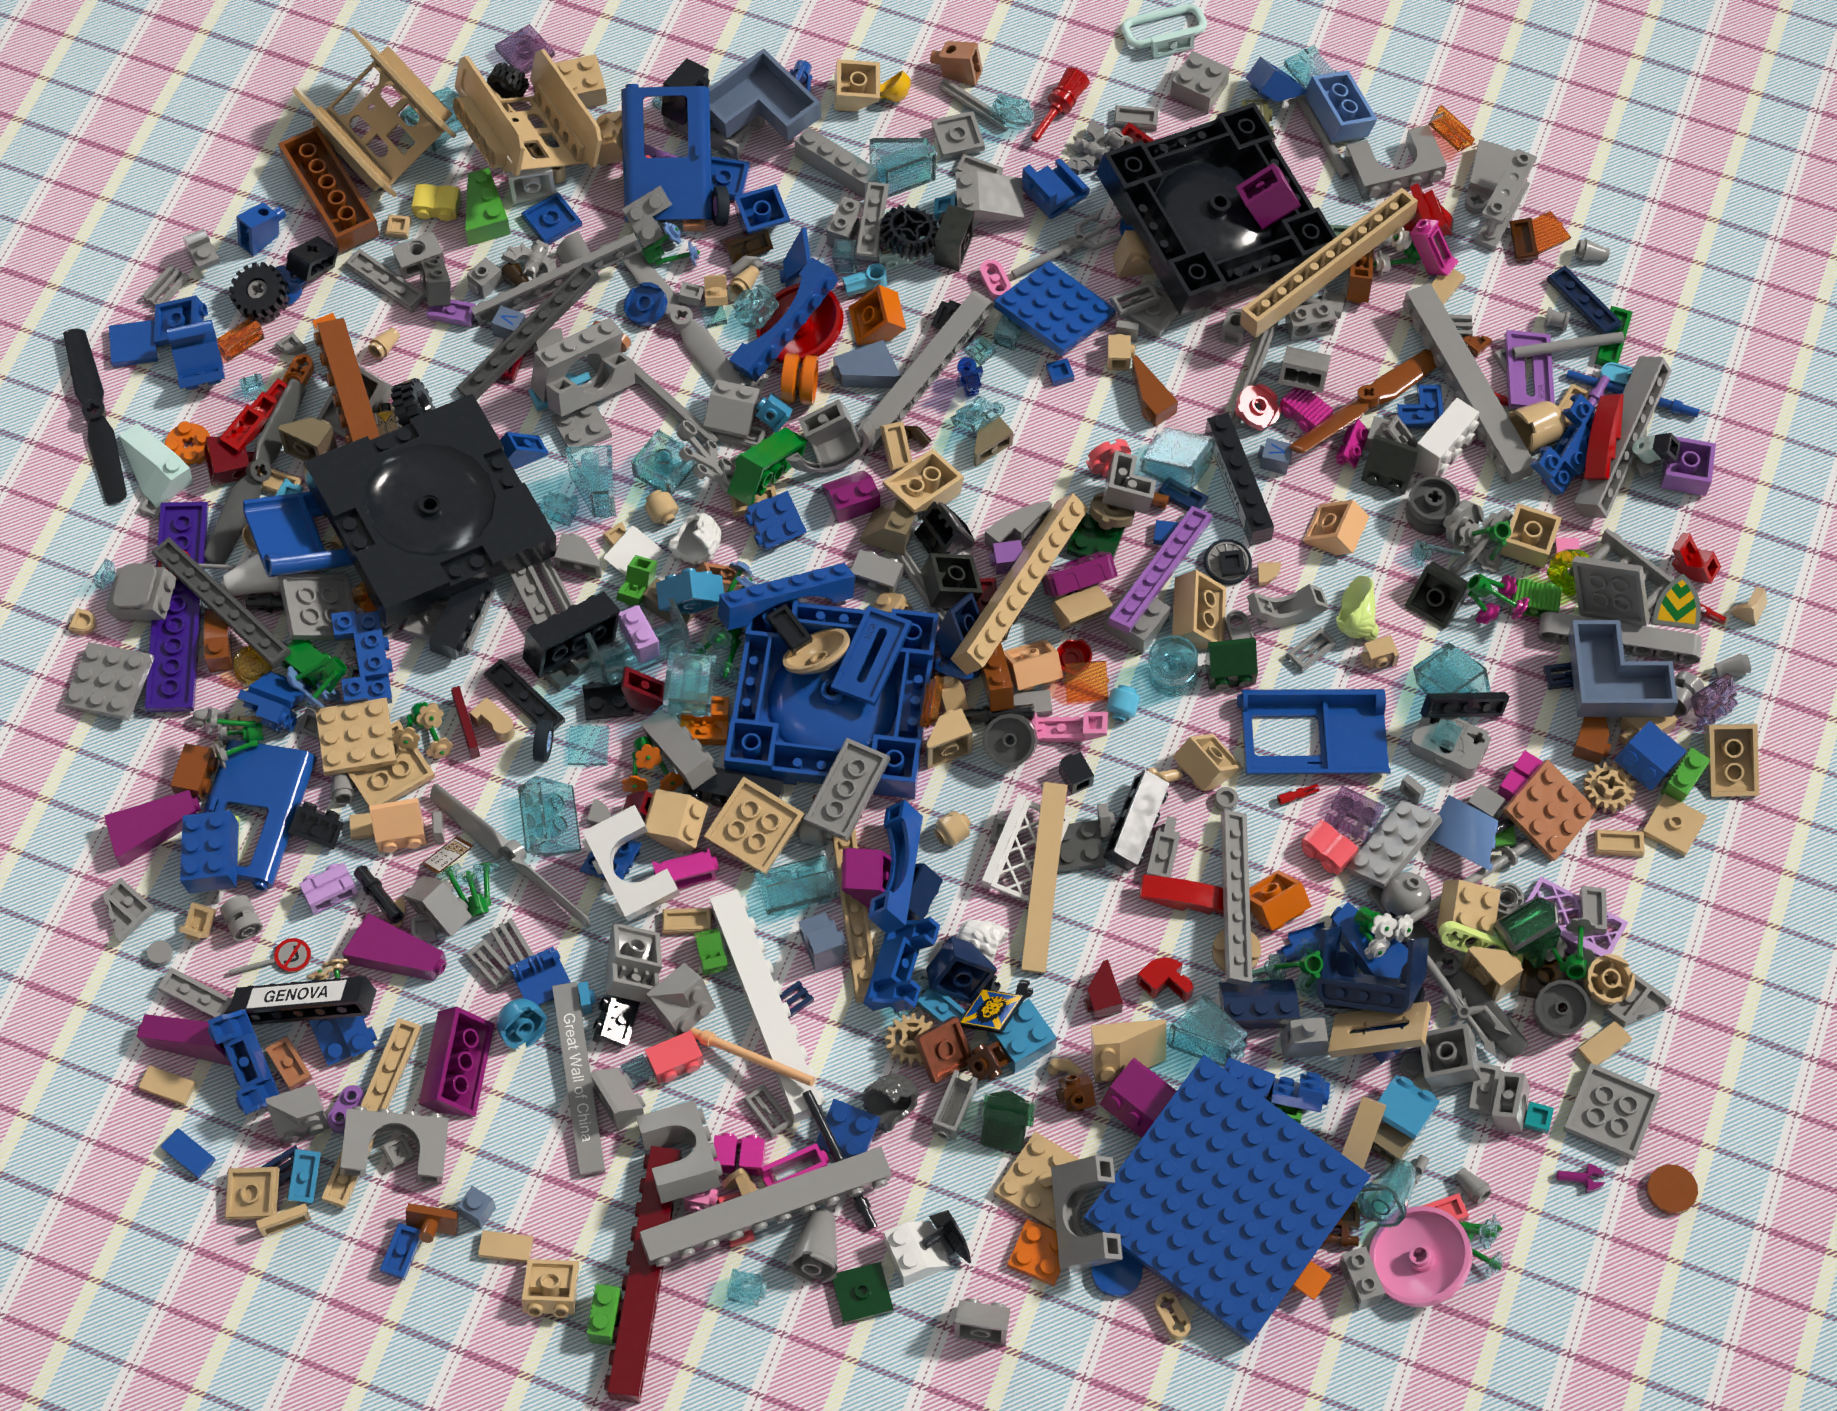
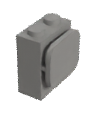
M150 563L127 564L123 568H117L106 611L117 620H165L177 577L166 568L154 567Z

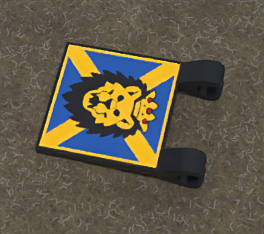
M994 975L960 1020L961 1026L1002 1034L1023 1001L1032 996L1033 989L1028 987L1030 981L1020 980L1016 993L1011 994L998 991L1001 985L999 982H995L997 975Z

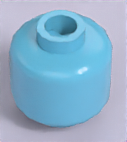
M1118 685V688H1113L1110 691L1106 709L1112 714L1113 719L1125 722L1126 718H1133L1136 715L1140 702L1136 689L1125 685Z

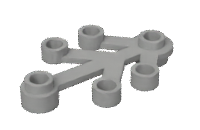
M684 420L677 427L676 434L682 441L688 440L698 453L684 446L678 453L680 458L686 462H689L691 459L698 462L699 464L693 469L694 475L699 479L708 477L718 482L721 490L727 493L733 477L731 461L726 457H722L718 461L717 444L712 440H707L702 446L694 437L697 434V428L690 421Z

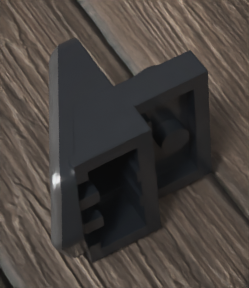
M933 502L921 516L923 522L914 532L929 554H955L959 548H971L975 542L966 523L943 502L938 504Z

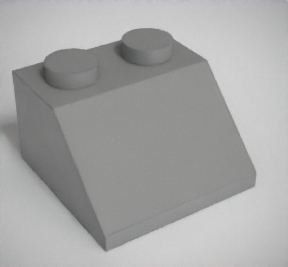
M716 379L710 393L703 429L747 439L756 418L755 414L758 409L755 406L760 401V389Z
M618 1067L596 1070L590 1073L593 1090L618 1131L636 1122V1116L644 1114L643 1107L646 1105L639 1093L636 1095L631 1089L633 1083L627 1073L622 1075Z
M971 1298L965 1299V1301L959 1300L954 1338L1006 1345L1011 1308H1007L1006 1305L997 1302L988 1305L981 1304L979 1300Z

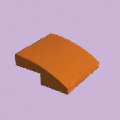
M682 695L680 727L686 726L692 735L691 739L694 740L696 738L701 745H726L728 738L729 697Z

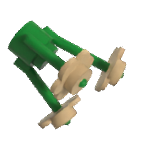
M427 702L415 704L411 708V714L406 716V728L397 729L396 734L393 736V742L399 744L400 748H417L420 735L415 733V729L412 728L414 723L419 727L429 729L434 741L430 743V747L426 750L428 756H433L434 759L448 756L453 747V743L449 742L447 738L439 739L434 727L441 726V717L444 715V712L439 709L436 703L427 704Z

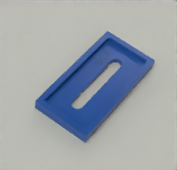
M868 605L834 678L831 690L876 706L912 627V621ZM880 630H885L887 632L886 637L866 680L858 682L857 678L877 637V633Z

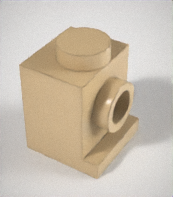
M1391 635L1364 643L1360 658L1362 664L1367 666L1368 670L1373 668L1381 669L1389 663L1392 667L1397 666L1399 653Z

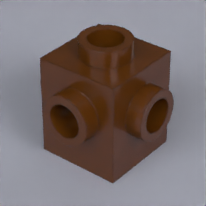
M999 1040L988 1046H985L984 1043L971 1051L973 1056L965 1060L972 1075L978 1078V1082L985 1078L991 1081L1002 1074L1000 1069L1011 1062Z
M1087 1073L1081 1075L1070 1074L1058 1080L1059 1089H1056L1057 1100L1059 1104H1063L1067 1112H1080L1085 1108L1096 1106L1093 1083Z

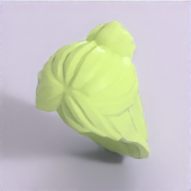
M1358 576L1350 583L1342 595L1341 610L1339 615L1336 616V622L1339 630L1348 637L1364 638L1365 640L1373 641L1377 639L1379 627L1375 622L1374 582L1367 576Z

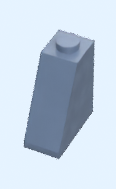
M884 340L833 357L831 372L834 379H838L842 387L892 389L901 378Z

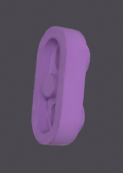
M350 1085L341 1091L327 1117L328 1125L333 1132L343 1134L347 1109L361 1106L365 1094L360 1087ZM351 1094H355V1095H356V1098H355V1099H353V1100H349V1099H348L349 1095H351ZM338 1116H344L342 1121H336Z

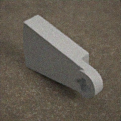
M1479 139L1465 200L1467 211L1473 214L1483 212L1515 151L1502 145ZM1475 200H1478V201H1479V203H1478L1477 205H1474V204H1473V202H1475Z

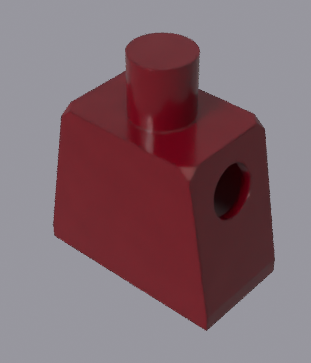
M206 437L203 450L211 486L238 481L242 476L246 475V467L252 462L254 452H247L246 447L237 452L220 441V437Z

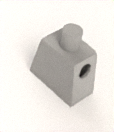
M1325 1018L1291 1020L1280 1034L1283 1059L1329 1055V1041Z

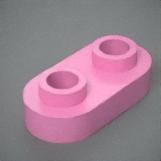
M990 259L981 264L980 277L993 299L998 298L1011 288V283L998 261Z

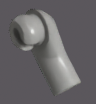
M743 256L729 269L735 276L751 265L755 266L760 272L763 269V263L756 256Z
M208 708L199 709L193 713L192 723L194 725L203 726L205 724ZM213 708L214 714H217V719H229L228 713Z

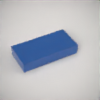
M179 1128L160 1146L163 1151L197 1179L216 1161L210 1153Z

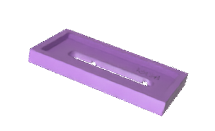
M1506 330L1504 338L1508 409L1516 410L1540 401H1550L1555 404L1552 353L1532 356L1534 396H1529L1526 393L1524 357L1514 359L1512 354L1513 347L1551 342V335Z

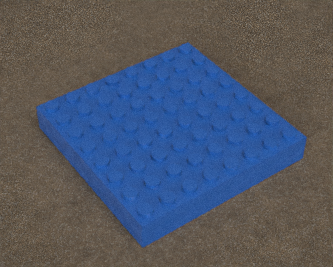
M1203 1055L1117 1171L1115 1183L1106 1186L1084 1216L1083 1222L1098 1233L1120 1234L1123 1252L1250 1345L1371 1175L1213 1060Z

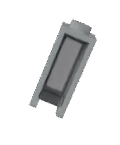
M954 1070L932 1122V1131L938 1137L956 1140L970 1103L978 1088V1078L973 1077L971 1083L959 1079V1071Z

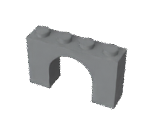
M1429 125L1408 130L1405 143L1414 163L1401 170L1388 169L1382 166L1376 160L1368 140L1346 145L1344 159L1362 199L1374 198L1388 192L1394 193L1401 188H1408L1417 183L1421 185L1444 179L1447 165Z
M608 318L535 352L531 379L532 390L543 402L548 401L546 384L564 377L569 368L586 355V361L597 373L602 359L620 352L623 332L611 318Z
M695 1100L636 1116L645 1151L650 1150L651 1146L661 1147L673 1143H686L695 1147L682 1160L652 1168L661 1204L721 1187L718 1177L723 1175L719 1160L714 1161V1158H717L716 1150L713 1143H708V1141L712 1140L708 1126L703 1127L702 1125L706 1123L702 1109L697 1110Z
M360 1106L347 1109L339 1175L365 1177L368 1148L372 1140L382 1132L397 1130L408 1134L418 1147L419 1156L416 1181L441 1184L444 1172L449 1118H443V1115L437 1113L421 1116L413 1111H404L403 1114L393 1113L389 1109L367 1111V1108Z
M1095 1155L1051 1167L1060 1269L1082 1270L1123 1260L1120 1234L1101 1232L1087 1235L1080 1219L1081 1205L1085 1196L1094 1188L1115 1183L1113 1157Z

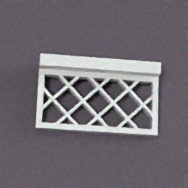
M1021 794L1017 795L982 878V887L989 890L991 888L1029 903L1030 896L1023 894L1020 886L1032 881L1033 872L1029 864L1034 863V858L1027 861L1022 849L1034 844L1036 846L1037 839L1031 827L1038 825L1039 820L1029 823L1026 813L1029 808L1040 813V804L1027 800V797ZM1065 814L1061 843L1072 818ZM1023 821H1025L1026 825L1021 827ZM1028 829L1033 840L1020 845L1017 835L1019 832ZM1014 842H1015L1016 845H1017V847H1015V848L1012 849V847H1013V845H1014ZM1019 851L1024 862L1011 867L1008 860L1009 854ZM1005 864H1007L1008 869L1003 870ZM1026 866L1030 878L1018 882L1014 870ZM1011 873L1015 884L1008 887L998 884L1001 875Z

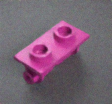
M1359 419L1346 429L1342 441L1346 445H1341L1336 454V462L1340 465L1350 463L1353 468H1356L1369 434V430Z

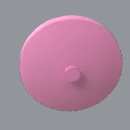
M1429 1206L1410 1207L1389 1217L1375 1233L1369 1251L1370 1258L1385 1294L1392 1300L1411 1307L1432 1306L1450 1298L1464 1284L1472 1265V1247L1462 1225L1449 1213Z

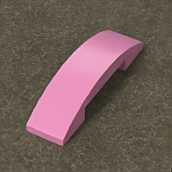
M1084 712V717H1038L1037 713H1035L1034 719L1029 718L1036 728L1039 742H1078L1107 735L1108 712Z

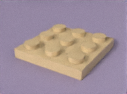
M387 697L315 709L325 776L397 764Z
M399 720L391 724L393 736L396 734L397 729H404ZM394 743L396 765L347 773L368 807L394 802L435 778L434 772L418 748L411 749L407 747L402 749L399 744Z
M743 777L704 835V838L766 876L805 817V813Z
M1034 1132L995 1189L994 1195L1041 1225L1056 1231L1051 1167L1080 1159L1039 1133Z

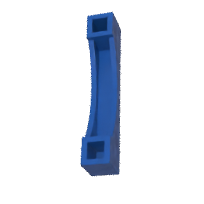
M813 257L798 274L801 278L798 292L783 317L756 340L748 344L742 343L729 359L737 372L754 382H757L766 372V369L774 359L779 356L783 348L793 339L796 332L807 322L809 316L820 306L822 300L839 281L832 268Z
M845 563L719 594L717 617L727 630H732L749 625V622L763 611L788 600L817 596L828 598L832 603L851 599L854 593L855 575Z
M905 799L886 808L883 826L887 830L890 843V875L884 892L871 899L868 918L886 934L906 926L923 816Z

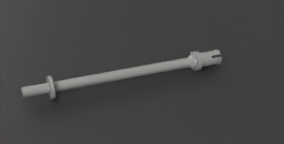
M1525 840L1514 848L1504 846L1501 849L1502 855L1491 862L1493 864L1491 871L1481 868L1463 881L1476 884L1507 863L1510 866H1515L1518 864V856L1532 847L1531 843ZM1442 894L1409 914L1410 918L1413 919V923L1440 907ZM1399 915V916L1395 917L1394 919H1396L1397 922H1398V920H1399L1400 918H1404V916ZM1397 928L1393 929V935L1391 937L1386 936V939L1389 942L1396 938L1394 932Z

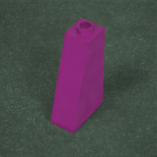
M190 790L104 815L119 866H126L182 832L183 815L197 814V812L201 811L198 798H193Z
M369 913L342 952L344 959H348L349 965L434 981L437 975H441L447 966L444 951Z
M144 1014L136 1037L147 1047L232 1066L226 1057L223 1043L216 1044V1041L211 1039L208 1033V1027H210L208 1022Z

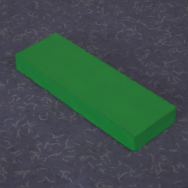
M1611 306L1610 310L1622 321V327L1613 333L1623 332L1625 342L1633 311ZM1624 342L1599 346L1594 364L1603 366L1609 362L1619 363Z

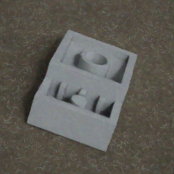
M613 922L607 956V995L651 1004L647 993L659 984V973L662 969L660 933Z

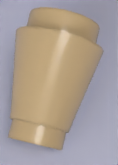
M751 265L732 278L730 284L731 291L739 297L748 295L760 274L759 270Z
M389 328L370 340L368 345L370 354L377 359L387 357L400 338L399 332L394 328Z

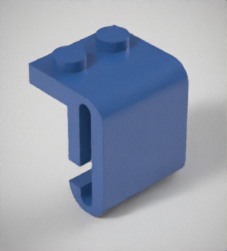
M1062 159L1055 160L1057 167L1053 170L1047 165L1037 172L1029 164L1022 171L1023 191L1049 219H1054L1084 200L1090 192V188Z
M212 319L167 329L180 388L192 390L198 388L199 384L208 383V385H215L221 383V379H225V369Z

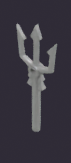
M1102 208L1075 225L1074 237H1067V240L1058 241V247L1012 270V276L1017 278L1062 254L1069 257L1073 251L1076 252L1079 248L1087 247L1092 250H1098L1121 240L1123 235H1110L1109 239L1098 244L1088 241L1091 237L1109 228L1115 229L1123 220L1122 217L1108 219L1107 224L1087 234L1082 233L1081 228L1091 221H1098L1103 211Z
M1428 955V972L1445 993L1446 997L1443 1001L1452 1006L1450 1009L1458 1014L1453 1026L1462 1024L1466 1019L1483 1042L1484 1050L1497 1057L1494 1042L1487 1039L1471 1015L1484 1012L1495 1024V1030L1512 1034L1486 1005L1468 1007L1466 998H1462L1460 988L1457 990L1452 988Z

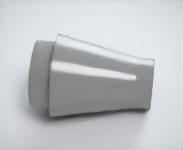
M1588 239L1579 240L1575 250V257L1580 258V260L1607 261L1610 254V248L1603 247Z
M1739 653L1714 664L1717 677L1746 676V673H1751V664L1747 654L1742 655Z
M347 774L332 775L331 799L337 805L351 803L354 790Z
M1465 1167L1460 1169L1454 1177L1471 1202H1476L1478 1205L1486 1201L1492 1193L1489 1183L1469 1172Z

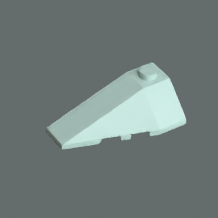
M138 423L119 435L140 490L155 508L159 507L165 499L172 498L193 484L188 465L175 452Z

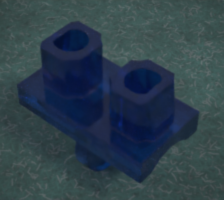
M964 357L957 365L959 373L956 380L957 388L963 387L965 397L978 395L979 389L982 387L980 379L983 375L982 366L977 367L976 362L972 358Z

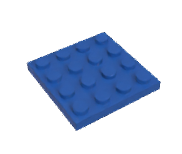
M1050 261L994 300V308L1060 356H1063L1116 315L1113 306Z

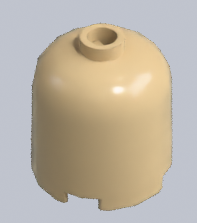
M1540 401L1527 405L1508 414L1510 421L1529 452L1556 442L1565 431V415L1562 414V411L1556 404L1550 401Z

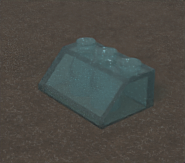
M535 776L519 786L518 794L526 853L548 857L581 851L573 785Z
M825 855L770 868L766 876L759 871L754 872L763 907L767 915L777 916L785 913L786 910L794 908L801 910L807 908L810 904H825L831 902L834 898H838L833 870Z

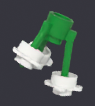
M1398 227L1394 234L1379 244V248H1382V245L1388 247L1391 245L1396 247L1397 251L1401 252L1404 250V255L1408 258L1390 260L1388 254L1382 255V251L1378 250L1377 257L1373 258V269L1378 271L1379 277H1383V272H1389L1391 265L1416 264L1417 260H1421L1409 234L1410 232L1404 231V227Z

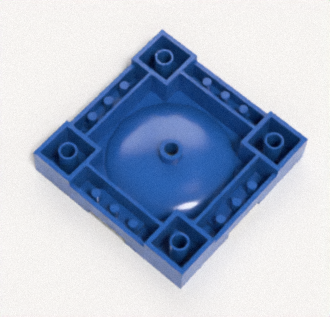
M799 598L777 604L754 617L749 622V625L746 626L745 644L736 698L724 756L725 769L783 781V784L797 785V781L823 784L846 738H849L890 756V761L873 794L915 799L937 646L935 636L939 630V614L892 608L891 614L912 621V627L876 706L831 690V685L846 653L835 665L824 672L800 675L787 671L783 665V657L789 648L766 620L768 614L786 604L809 634L831 628L843 629L848 633L851 644L866 610L800 603ZM880 630L877 633V637L857 678L858 682L866 680L886 637L887 632L885 630ZM830 693H836L837 695L831 696V695H828V694H830Z

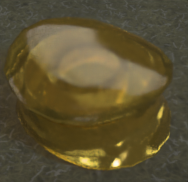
M246 646L236 652L233 659L234 676L244 684L254 683L273 669L250 646Z

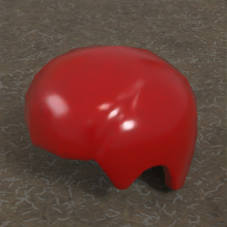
M1068 639L1057 648L1061 669L1065 673L1080 674L1089 667L1093 654L1091 646L1083 639Z

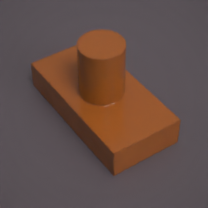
M408 1203L406 1208V1225L420 1229L419 1239L425 1243H431L436 1232L457 1235L459 1229L458 1211Z

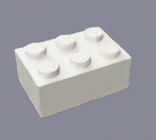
M1456 398L1417 443L1416 448L1419 451L1414 469L1426 477L1443 476L1449 469V463L1452 460L1456 461L1463 451L1462 448L1465 445L1469 446L1476 436L1474 431L1479 425L1477 421L1479 411Z

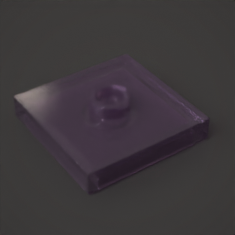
M530 24L495 44V50L509 65H513L515 70L518 68L520 70L519 73L526 74L532 70L535 52L545 49L551 58L555 56L553 48Z

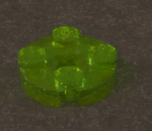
M1564 549L1558 552L1552 558L1547 569V576L1551 579V582L1557 587L1561 586L1562 593L1566 596L1577 594L1574 576H1570L1568 573V568L1573 567L1572 561L1574 557L1591 558L1580 549Z

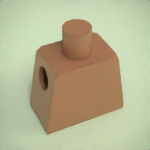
M947 41L941 51L933 50L931 52L930 62L941 66L942 75L945 78L976 86L983 71L977 43Z

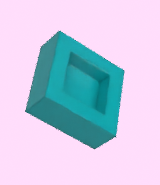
M1529 1101L1523 1128L1548 1134L1554 1108Z

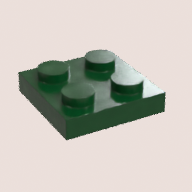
M1085 513L1074 530L1067 548V554L1081 558L1105 551L1111 553L1114 560L1125 532V527H1112L1109 530L1099 527V522L1095 521L1090 514Z

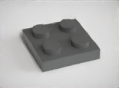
M1098 820L1069 824L1060 846L1057 874L1105 868L1106 862L1105 858H1103L1104 851Z

